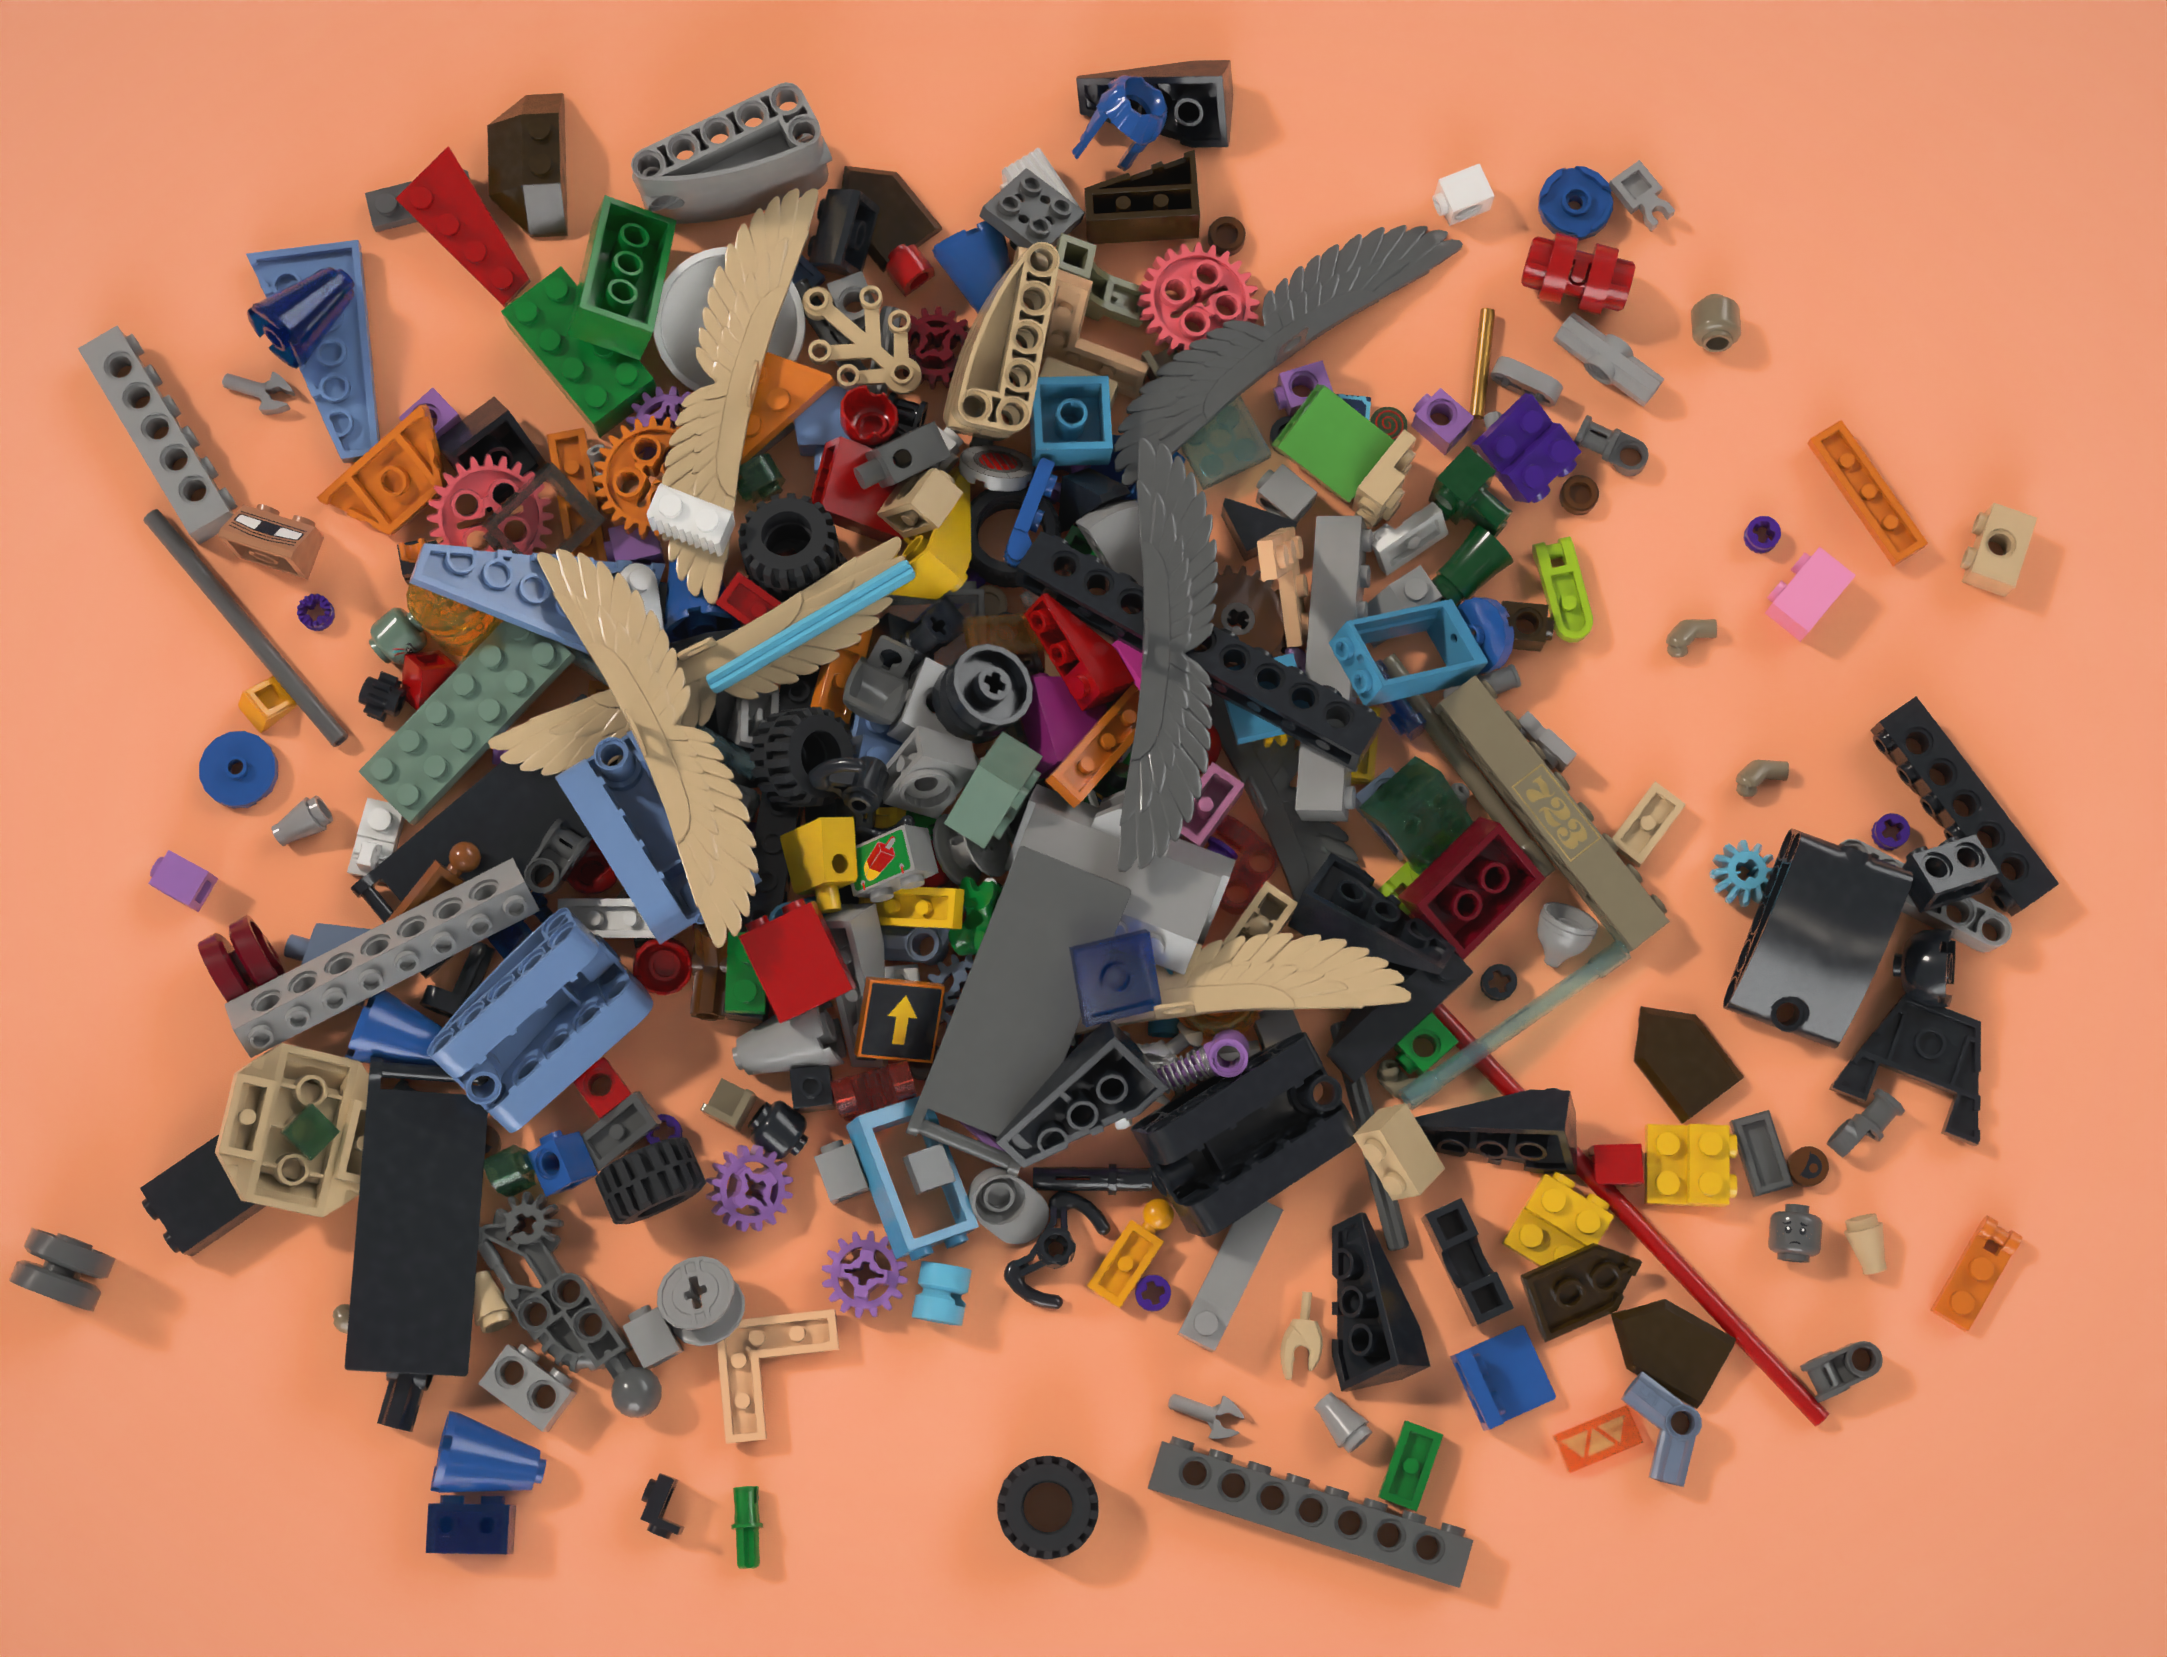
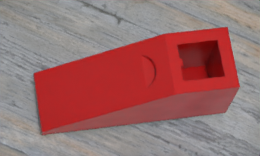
M1042 594L1024 613L1032 630L1037 635L1051 662L1055 665L1082 712L1116 700L1135 681L1117 650L1049 594Z

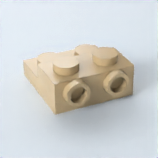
M1405 429L1357 488L1351 510L1355 512L1354 516L1363 517L1367 528L1372 529L1376 527L1383 518L1389 521L1402 504L1400 500L1405 494L1402 486L1406 475L1412 468L1410 463L1416 456L1413 448L1417 439Z

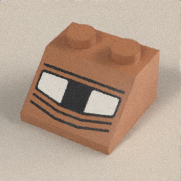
M243 504L221 527L218 537L236 557L307 580L324 539L315 527L316 523L312 520L298 515H294L292 519L279 516L280 512L264 504H258L256 508Z

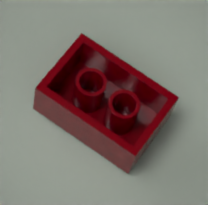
M1479 816L1398 898L1415 918L1422 919L1455 947L1454 952L1464 960L1546 878L1499 822Z

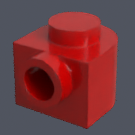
M901 244L888 255L887 275L905 297L935 276L933 266L915 244L909 246Z

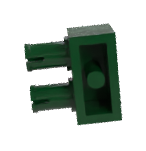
M1468 446L1436 478L1428 500L1430 503L1434 502L1442 510L1445 521L1450 519L1457 525L1462 519L1464 521L1468 519L1474 525H1479L1487 530L1495 538L1506 527L1507 519L1513 512L1488 491L1496 470Z

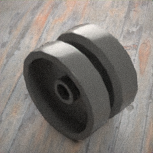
M31 1227L24 1243V1248L28 1253L44 1259L45 1262L41 1265L28 1260L17 1261L9 1281L46 1297L94 1312L101 1291L96 1285L84 1281L80 1277L82 1274L98 1279L108 1278L116 1258L92 1249L93 1245L61 1233L54 1235Z

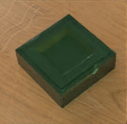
M309 1103L281 1131L308 1160H313L340 1132L312 1103Z

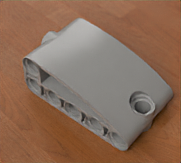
M784 82L635 153L631 162L632 179L641 195L646 210L677 220L676 224L712 222L752 214L758 208L766 210L770 201L776 196H779L781 205L783 197L788 191L796 188L800 191L799 198L812 188L820 189L828 180L827 163L832 161V156L822 136L819 122L802 90L793 83ZM785 102L797 104L795 108L788 111L779 108ZM752 118L763 120L761 124L755 127L745 125ZM724 134L728 136L727 140L722 143L711 142V139L716 135ZM803 134V136L800 139L796 140L798 136ZM682 151L694 152L689 159L681 160L676 158Z

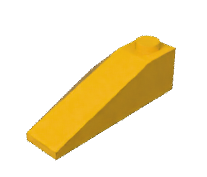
M959 465L948 472V474L954 479V484L964 493L938 529L903 539L909 545L904 550L902 556L910 563L916 577L896 589L890 595L937 600L948 591L956 592L966 582L968 578L966 571L971 560L970 482L960 474Z

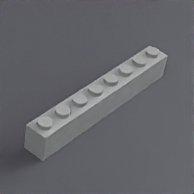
M1316 516L1305 673L1309 679L1320 685L1334 687L1341 693L1342 697L1356 704V698H1359L1334 655L1329 642L1346 621L1368 617V603L1363 601L1364 588H1369L1371 582L1370 566L1366 565V552H1372L1373 531L1372 529H1367L1362 516ZM1338 719L1327 720L1333 727L1341 728L1345 726ZM1300 742L1295 805L1297 814L1302 821L1348 822L1349 809H1355L1356 789L1355 786H1351V772L1354 771Z

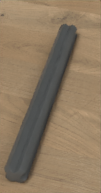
M1344 1021L1331 1025L1330 1031L1333 1041ZM1342 1073L1353 1119L1359 1129L1375 1113L1365 1074L1352 1084ZM1363 1155L1387 1248L1389 1251L1405 1249L1408 1247L1409 1241L1398 1200L1392 1201L1369 1161Z

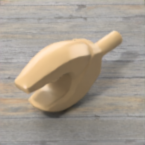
M1302 1291L1300 1319H1292L1282 1338L1280 1358L1286 1380L1292 1379L1293 1363L1295 1361L1294 1351L1297 1347L1303 1346L1309 1352V1372L1315 1369L1322 1354L1323 1337L1318 1321L1310 1320L1312 1292Z

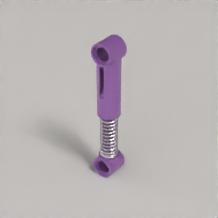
M1222 1030L1214 1036L1212 1041L1205 1043L1203 1048H1200L1198 1051L1193 1050V1055L1190 1056L1187 1053L1186 1058L1180 1055V1060L1177 1061L1173 1058V1063L1167 1060V1065L1164 1066L1160 1063V1068L1157 1069L1156 1066L1154 1068L1168 1085L1167 1094L1170 1093L1171 1089L1176 1091L1177 1086L1181 1089L1184 1084L1189 1086L1190 1081L1194 1084L1197 1079L1202 1081L1203 1076L1206 1078L1212 1076L1235 1077L1242 1073L1247 1066L1250 1050L1249 1043L1246 1037L1237 1030ZM1223 1046H1233L1239 1051L1240 1056L1233 1061H1227L1220 1057L1218 1054L1219 1049Z

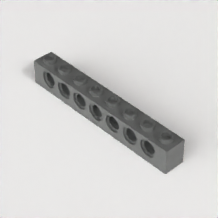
M1174 1436L1171 1437L1170 1443L1162 1441L1147 1489L1458 1588L1461 1587L1474 1541L1464 1537L1466 1529L1442 1522L1441 1529L1425 1525L1427 1519L1425 1516L1403 1510L1402 1517L1386 1512L1387 1504L1369 1498L1364 1499L1363 1505L1347 1500L1349 1492L1326 1485L1324 1492L1309 1488L1311 1481L1309 1479L1287 1473L1286 1480L1270 1475L1271 1467L1249 1461L1247 1468L1231 1463L1233 1459L1231 1454L1210 1448L1208 1455L1193 1451L1195 1443ZM1191 1461H1197L1205 1468V1479L1199 1485H1190L1183 1477V1469ZM1231 1473L1239 1475L1244 1481L1242 1494L1235 1498L1228 1497L1222 1490L1224 1477ZM1268 1486L1277 1487L1283 1496L1281 1505L1275 1510L1266 1509L1261 1503V1493ZM1307 1498L1317 1500L1321 1506V1515L1314 1522H1306L1302 1519L1299 1512L1301 1503ZM1348 1510L1355 1512L1360 1520L1358 1530L1351 1535L1343 1533L1338 1525L1340 1515ZM1385 1523L1393 1524L1398 1530V1540L1390 1547L1383 1546L1377 1537L1378 1529ZM1425 1535L1431 1536L1437 1543L1436 1554L1430 1559L1421 1558L1416 1550L1418 1540Z

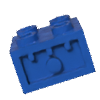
M1523 1325L1450 1356L1483 1431L1504 1424L1505 1421L1556 1398L1555 1392Z

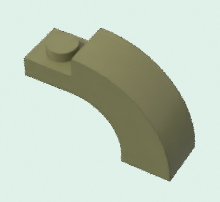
M1061 233L1056 246L1060 256L1059 269L1093 281L1085 316L1096 321L1106 316L1138 328L1143 323L1139 316L1146 309L1137 305L1139 297L1144 295L1138 291L1140 285L1115 277L1100 269L1094 262L1097 245Z

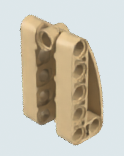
M1037 242L1029 248L1018 246L1013 264L994 286L974 320L958 357L943 412V420L946 427L955 433L992 441H1002L1028 424L1032 413L1060 263V256L1053 245L1047 242ZM1009 377L1014 380L1016 386L1010 382ZM1002 414L1007 417L1009 425L1003 421Z

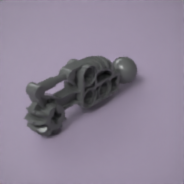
M529 1191L523 1192L521 1203L516 1197H509L508 1204L512 1208L510 1212L499 1208L494 1215L493 1224H486L483 1227L479 1226L478 1251L489 1269L494 1271L505 1288L504 1298L515 1314L519 1325L527 1330L535 1343L540 1342L542 1344L541 1351L544 1355H552L555 1358V1364L559 1367L563 1365L569 1366V1370L574 1373H578L581 1369L589 1368L591 1371L607 1368L614 1379L611 1387V1398L615 1408L621 1414L630 1418H642L651 1414L658 1407L662 1397V1386L658 1377L649 1369L634 1367L627 1356V1353L633 1350V1347L592 1284L583 1276L566 1273L553 1254L562 1240L560 1236L553 1234L552 1230L553 1228L564 1226L563 1220L551 1219L560 1210L558 1205L552 1204L546 1207L548 1197L540 1194L534 1201V1197ZM526 1218L536 1220L532 1224V1229L534 1230L532 1234L522 1231L526 1227L524 1221ZM492 1242L523 1256L542 1287L535 1288L516 1284ZM576 1281L580 1286V1295L576 1301L568 1303L563 1296V1290L569 1282ZM543 1304L547 1311V1317L542 1324L535 1326L531 1322L530 1312L535 1305ZM593 1314H597L601 1318L602 1328L597 1335L589 1336L585 1331L586 1319Z

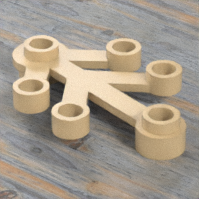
M865 286L859 295L860 304L864 308L865 332L833 305V299L828 290L823 287H813L805 292L802 299L805 314L812 320H827L853 343L829 345L825 340H815L808 348L809 358L812 363L821 366L829 361L872 359L881 369L859 371L852 364L842 365L837 371L839 386L845 390H851L857 386L886 384L889 390L901 395L909 394L917 389L921 382V369L916 361L909 358L908 331L911 328V319L906 311L894 310L888 317L889 330L894 334L893 357L881 347L879 308L883 303L881 290L877 286ZM869 293H874L878 296V300L874 303H867L864 297ZM815 296L824 298V303L820 306H814L810 301ZM900 317L905 319L907 323L905 326L897 328L892 324L894 319ZM816 348L826 349L827 354L822 358L815 357L813 352ZM900 369H905L909 372V376L901 380L895 376V373ZM845 372H852L856 377L852 382H844L841 376Z

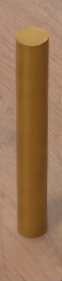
M1491 308L1480 309L1469 411L1475 417L1474 420H1482L1485 413L1495 310Z

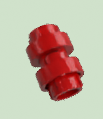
M1557 232L1553 240L1539 236L1532 239L1521 283L1524 287L1539 290L1537 299L1560 304L1563 294L1579 298L1577 310L1600 315L1603 308L1614 311L1624 309L1636 266L1633 261L1618 258L1619 249L1596 243L1592 254L1576 250L1578 238Z

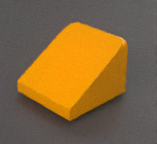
M274 676L243 691L238 703L239 709L259 733L268 730L297 706V703Z

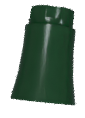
M1475 525L1461 546L1436 572L1437 576L1431 581L1442 595L1440 601L1452 599L1456 607H1458L1462 601L1470 599L1484 584L1514 561L1506 548L1492 534L1481 526Z

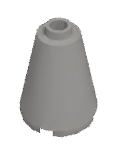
M831 1001L781 1024L774 1014L736 1039V1047L732 1048V1055L739 1070L744 1069L748 1075L787 1072L789 1069L822 1065L836 1067L844 1064L845 1062L842 1058L847 1057V1050L839 1019H832L826 1010L833 1007Z

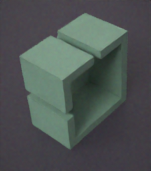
M1002 731L977 766L944 824L984 849L993 836L1000 840L1022 807L1026 796L1042 774L1035 769L1043 756Z

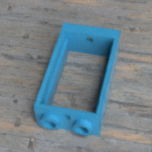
M1452 599L1346 621L1329 642L1353 689L1356 691L1362 704L1368 707L1463 685L1473 676L1477 675L1488 663ZM1427 631L1446 667L1385 680L1365 644Z
M920 1096L857 1116L846 1125L896 1260L908 1255L911 1261L919 1260L933 1254L932 1247L945 1243L947 1249L969 1241L967 1234L979 1227L949 1146L943 1144L956 1181L943 1186L942 1189L956 1224L915 1239L912 1235L874 1133L909 1122ZM928 1109L924 1119L940 1125L935 1111ZM922 1135L927 1148L941 1144Z

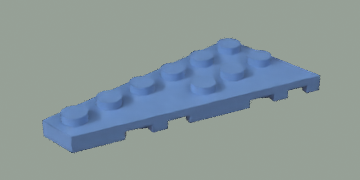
M359 240L246 253L343 463L358 461L380 441L362 247Z
M424 543L421 547L409 583L589 654L554 598V592L537 560L538 553L533 552L532 555L514 554L511 550L499 549L496 552L473 550L472 547ZM550 554L558 560L557 554ZM588 557L591 559L595 567H597L598 561L594 560L593 557ZM617 560L616 562L602 561L611 571L614 579L617 573H620L625 567L632 564V561ZM652 563L651 565H646L654 572L659 586L665 564Z

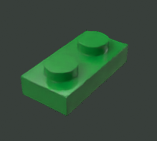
M728 932L725 1012L766 1014V993L738 937L746 932H739L737 936H733L731 932Z
M1405 1420L1377 1497L1417 1512L1443 1434Z

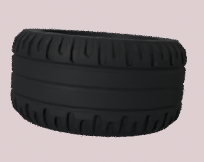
M1029 486L1019 491L1010 492L985 489L971 501V560L969 566L990 584L1004 588L1021 587L1016 584L1017 567H1010V565H1007V562L992 558L981 548L978 540L979 529L988 517L998 511L1006 509L1020 510ZM1042 496L1038 509L1045 511L1040 522L1043 532L1050 536L1056 535L1061 537V524L1058 513L1046 496Z

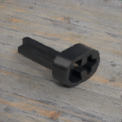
M482 942L472 945L453 991L450 992L433 985H427L419 1004L425 1009L450 1019L482 983L496 950Z

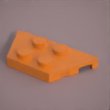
M769 352L766 353L749 417L740 468L836 384L830 374Z
M426 404L419 405L316 498L325 505L331 504L347 512L348 516L358 521L370 523L373 528L387 535H392L399 531L428 505V500H433L439 495L433 488L434 485L445 488L448 485L443 476L445 469L429 407Z

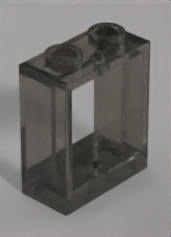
M547 462L481 524L487 531L482 537L495 551L504 549L511 550L514 554H523L497 526L543 482H546L583 521L550 554H556L557 549L567 550L571 553L606 519L553 462Z

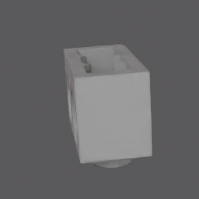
M521 1343L518 1348L507 1344L478 1384L540 1431L549 1432L577 1394V1392L569 1387L573 1380L555 1367L550 1372L537 1363L541 1356L525 1344ZM519 1362L524 1370L523 1378L517 1384L511 1385L505 1378V1370L509 1364ZM550 1385L555 1390L556 1399L552 1406L543 1409L537 1402V1393L542 1387Z

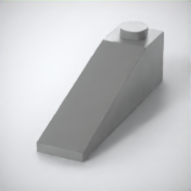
M842 904V910L829 913L824 916V919L857 987L836 997L851 1066L885 1068L888 1065V1059L857 1057L854 1054L866 976L885 978L884 939L876 904Z
M1266 1201L1232 1223L1177 1335L1212 1353L1216 1350L1280 1219L1283 1209Z

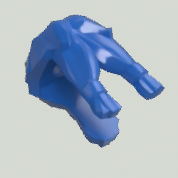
M1122 75L1108 83L1110 90L1101 95L1099 104L1096 106L1097 110L1094 112L1086 130L1081 135L1080 142L1072 150V154L1076 159L1080 157L1107 118L1122 133L1133 140L1117 165L1123 171L1129 169L1138 154L1143 152L1149 143L1156 140L1165 126L1167 106L1162 92L1147 83L1141 76ZM1129 99L1138 102L1147 114L1141 115L1132 108Z

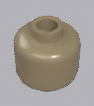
M1710 294L1698 301L1691 309L1692 338L1695 343L1709 352H1722L1736 343L1741 336L1739 305L1733 299L1721 294Z

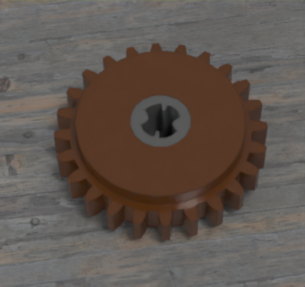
M1226 565L1223 574L1220 575L1218 572L1216 579L1213 581V583L1218 584V590L1215 598L1209 604L1216 605L1214 618L1210 623H1213L1218 629L1225 628L1232 631L1238 636L1240 641L1253 648L1260 647L1265 649L1273 658L1283 656L1285 649L1289 647L1286 644L1280 590L1274 591L1271 588L1274 580H1266L1265 582L1259 580L1261 573L1259 570H1256L1253 576L1246 575V566H1241L1238 573H1233L1231 566ZM1202 644L1194 648V650L1199 652L1208 650ZM1234 662L1224 664L1227 668L1238 666Z

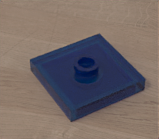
M1143 929L1069 947L1082 1023L1086 1027L1154 1011V1006L1162 1004L1151 937L1148 930Z

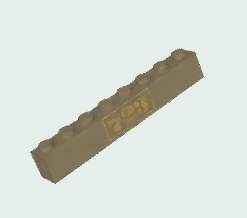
M1476 675L1439 702L1433 710L1624 953L1635 950L1670 922L1665 916L1667 913L1665 905L1656 895L1652 894L1650 896L1640 884L1643 882V879L1639 872L1631 864L1625 865L1616 854L1619 851L1616 843L1608 834H1601L1592 823L1594 817L1591 811L1582 802L1576 803L1568 793L1570 786L1565 778L1557 771L1553 773L1545 764L1546 756L1542 749L1534 741L1528 742L1519 731L1522 728L1519 720L1511 711L1507 710L1504 712L1496 702L1498 696L1493 687L1486 680L1480 681Z

